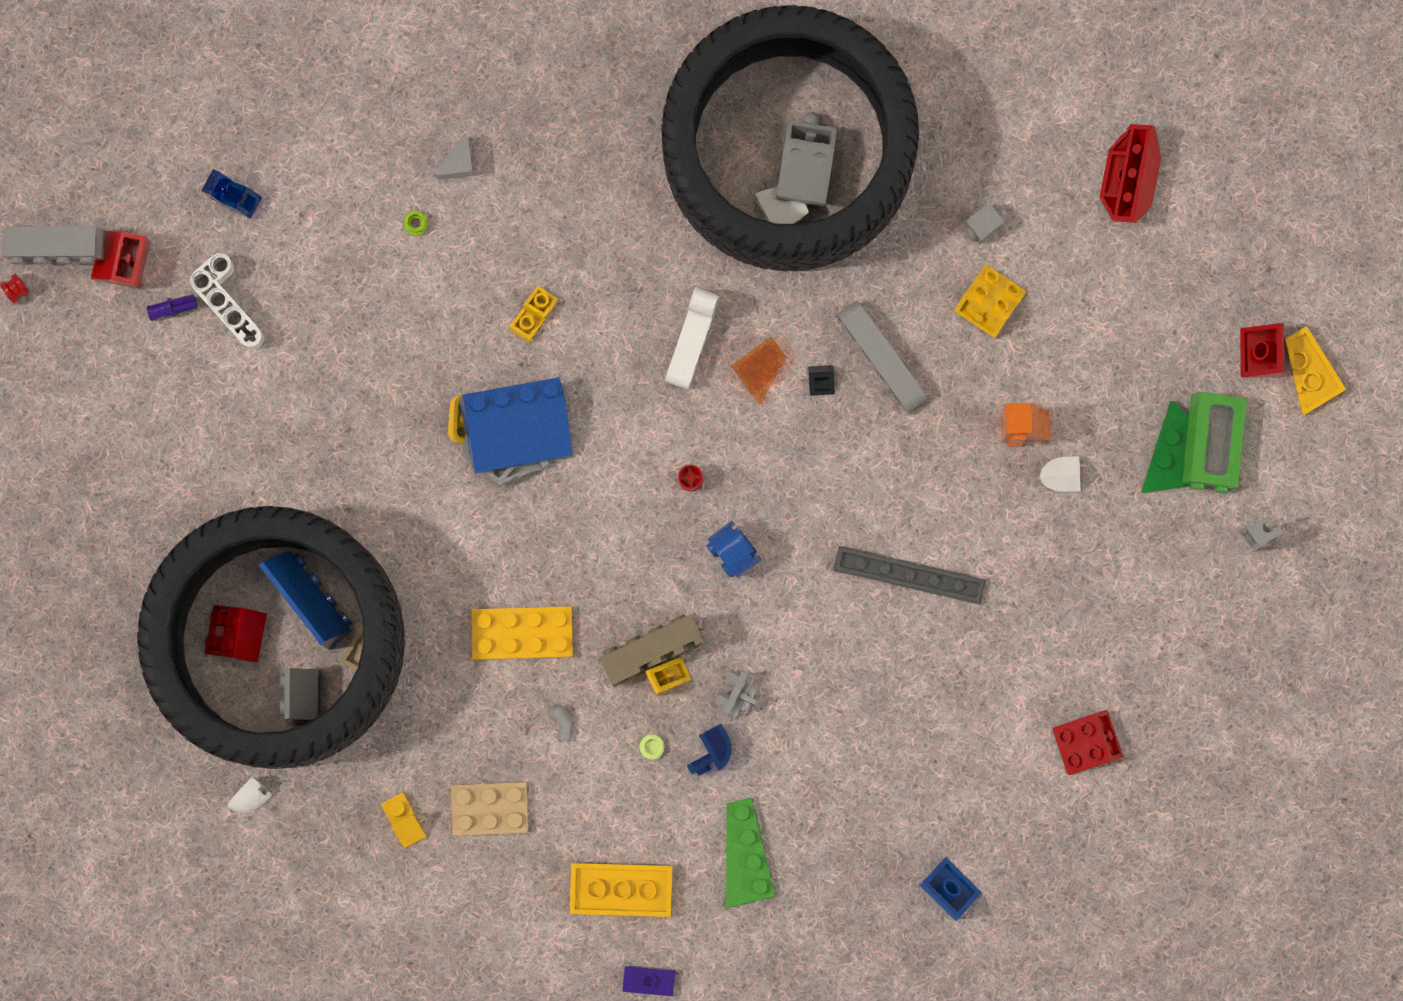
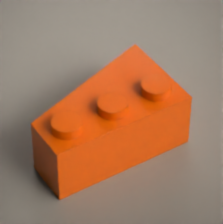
M1033 403L1005 404L1000 413L1002 443H1007L1008 447L1023 446L1022 443L1051 441L1050 411H1045Z

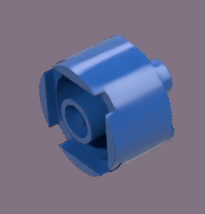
M731 520L708 538L709 543L706 547L714 557L718 558L720 556L724 562L721 566L729 577L733 578L736 576L740 578L762 561V558L760 556L754 557V554L757 553L756 549L741 530L738 531L737 528L735 530L732 528L736 524Z

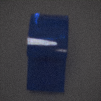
M214 169L201 190L215 202L250 219L262 199L260 195L250 188L234 182Z
M720 723L699 735L708 754L687 765L692 775L697 773L699 777L712 770L710 765L713 763L718 771H720L729 762L732 752L731 741Z

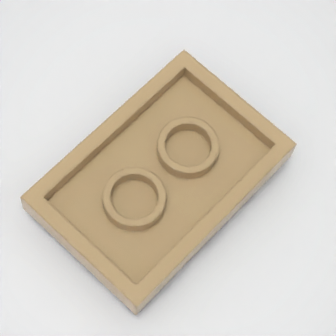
M527 782L451 785L453 836L529 833Z

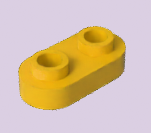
M463 394L455 396L450 402L448 435L455 444H464L466 436L462 414L459 410V401ZM458 428L462 430L461 436L457 434Z

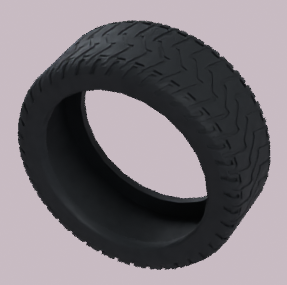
M797 5L771 6L744 13L740 17L736 16L725 22L723 26H718L706 38H703L693 48V51L687 55L681 64V68L677 70L672 85L668 90L666 104L663 108V123L661 125L662 151L668 183L671 185L670 189L673 197L678 202L677 205L684 217L688 219V222L696 232L700 233L712 246H716L718 250L727 256H732L734 259L745 264L777 271H804L825 267L828 264H833L849 257L874 240L890 223L903 202L913 174L919 141L918 112L913 92L898 61L886 49V46L868 30L855 24L854 21L831 11L817 9L816 7ZM774 57H805L826 63L847 75L865 93L876 112L882 134L881 162L867 188L847 207L827 218L804 224L772 223L754 218L731 205L711 184L700 164L696 148V134L702 112L714 92L734 73L752 63Z
M278 506L249 507L228 512L202 524L185 536L182 541H179L168 553V556L163 559L156 573L152 576L141 605L138 621L139 631L137 632L138 657L141 669L143 670L144 681L153 701L159 707L161 714L171 723V726L183 737L185 736L189 742L223 760L250 767L267 769L296 768L324 760L347 748L353 741H356L365 734L368 728L380 717L381 712L384 711L389 703L391 695H393L403 665L405 649L404 620L397 594L383 567L347 531L327 519L294 508ZM289 547L309 551L328 560L340 570L355 593L363 625V646L358 668L347 690L332 707L309 723L278 732L257 733L242 730L224 721L206 705L192 683L185 661L184 632L189 610L200 588L219 568L237 556L261 548Z

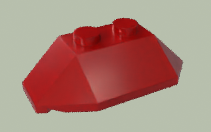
M1130 124L1127 131L1117 139L1108 151L1099 198L1114 222L1137 223L1152 206L1161 162L1157 134L1153 125Z

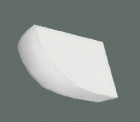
M1079 456L1055 458L1046 463L1041 469V482L1047 488L1054 491H1081Z
M251 777L234 795L227 807L239 813L253 812L261 807L273 794L255 777Z

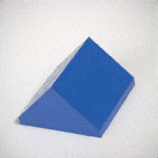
M946 857L919 884L954 921H957L982 893Z

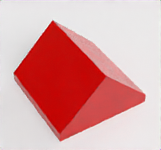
M1284 323L1240 328L1242 378H1280L1284 374Z

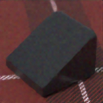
M833 365L809 366L810 396L835 394Z

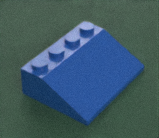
M560 377L468 393L461 396L459 405L475 474L573 455Z
M287 551L260 563L261 569L321 646L329 650L352 632L349 627L352 624L350 619L344 612L339 614L334 608L337 604L328 592L324 595L319 589L322 583L313 572L310 575L303 567L307 564L298 553L293 555L290 551Z

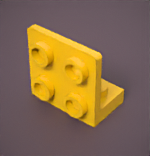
M985 265L962 296L954 312L993 338H996L1026 294V290L990 266Z

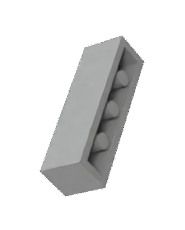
M97 226L3 227L1 256L9 259L11 264L23 265L25 261L33 260L35 264H48V260H56L58 264H72V260H80L82 264H95V260H104L105 230Z

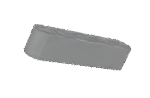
M855 301L836 315L838 320L845 324V329L854 342H858L861 347L859 349L867 360L873 363L875 366L874 370L882 381H886L890 388L888 389L895 399L902 403L904 406L903 410L907 414L928 399L920 385L858 301Z

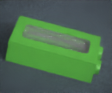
M1205 392L1191 394L1182 483L1190 484V488L1196 490H1205V487H1212L1214 492L1229 493V490L1238 488L1247 399Z

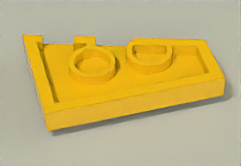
M1307 326L1285 339L1302 416L1346 390Z

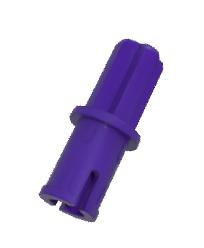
M193 294L176 299L168 298L165 302L148 305L147 313L151 321L170 315L176 317L177 313L196 309L198 307L197 300Z

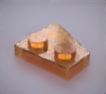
M770 336L731 365V368L758 405L763 402L786 356Z

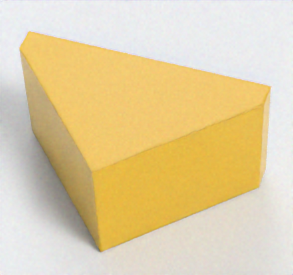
M682 657L645 671L656 696L692 680Z

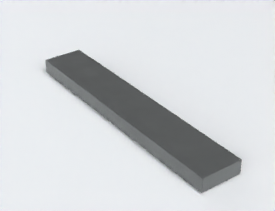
M841 546L838 548L833 570L979 605L986 581L976 577Z

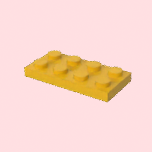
M572 607L471 609L472 660L573 657Z
M571 863L570 914L671 917L673 866Z

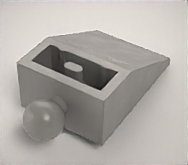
M815 112L806 113L802 118V122L791 120L787 122L776 193L777 199L819 206L826 205L837 128L821 126V117Z

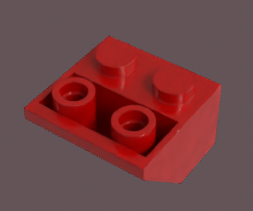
M105 231L104 260H95L91 280L140 289L150 240L142 235L122 231Z
M213 605L204 654L258 663L267 613L245 608Z

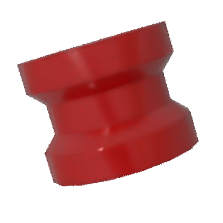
M16 273L11 276L9 281L0 283V287L13 304L17 303L22 295L27 296L30 293Z

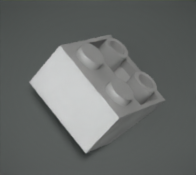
M285 668V674L280 676V687L285 690L284 699L280 700V714H283L284 719L289 721H312L320 715L321 671L318 669Z

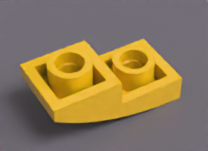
M537 285L524 303L520 313L509 326V331L530 343L557 303L558 298Z

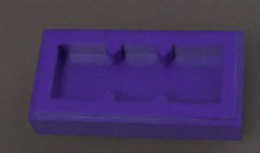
M625 966L622 992L673 996L675 971Z

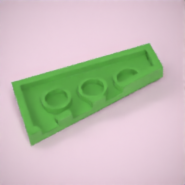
M747 798L727 803L726 908L774 897L773 885L752 799Z

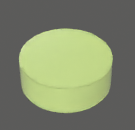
M650 734L641 740L639 748L645 758L655 760L662 756L665 745L659 736Z

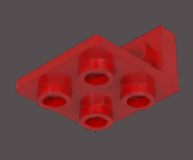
M1108 710L1076 719L1052 729L1068 775L1123 758Z

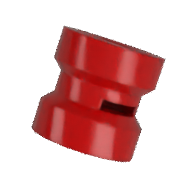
M685 465L678 473L679 485L686 491H696L703 483L702 471L695 465Z

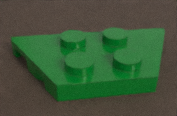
M1174 401L1169 402L1142 486V493L1190 487V484L1182 483L1189 416ZM1207 435L1206 453L1211 440L1209 435Z

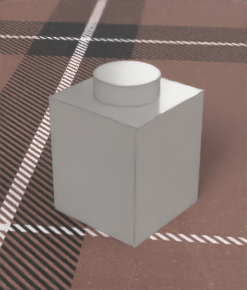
M988 203L965 222L966 229L964 231L973 242L977 240L981 244L999 230L1005 222L991 204Z

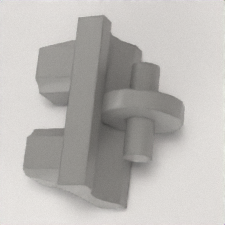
M729 671L725 683L734 687L732 693L728 696L720 692L715 700V704L723 710L722 712L737 719L741 710L747 712L751 704L758 707L760 702L754 699L757 689L752 687L756 678L744 671L741 673Z

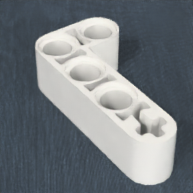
M217 253L191 275L190 284L247 349L257 350L264 342V335L221 287V284L232 275L234 264L227 255ZM227 261L228 266L224 271H216V264L218 262ZM201 277H208V285L204 288H198V280ZM216 296H225L223 305L218 307L213 305V300ZM236 313L241 314V321L237 325H231L229 322L230 317ZM245 327L251 334H255L256 340L254 342L248 341L247 335L242 331Z
M695 287L689 303V310L666 375V383L689 390L699 362L700 353H702L706 341L707 332L710 330L715 315L714 312L719 303V294Z

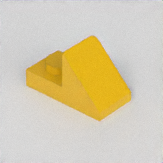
M404 792L381 803L391 823V828L404 849L427 837Z

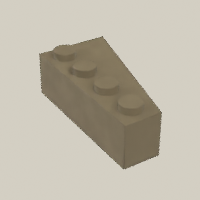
M684 614L671 620V624L665 627L659 625L649 630V634L642 638L638 635L625 641L626 646L617 649V646L603 651L604 656L600 660L612 686L614 687L649 669L704 645L692 615L685 616Z

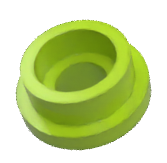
M411 211L405 216L403 225L409 234L418 236L427 230L428 219L420 211ZM414 219H418L421 222L417 228L411 225Z

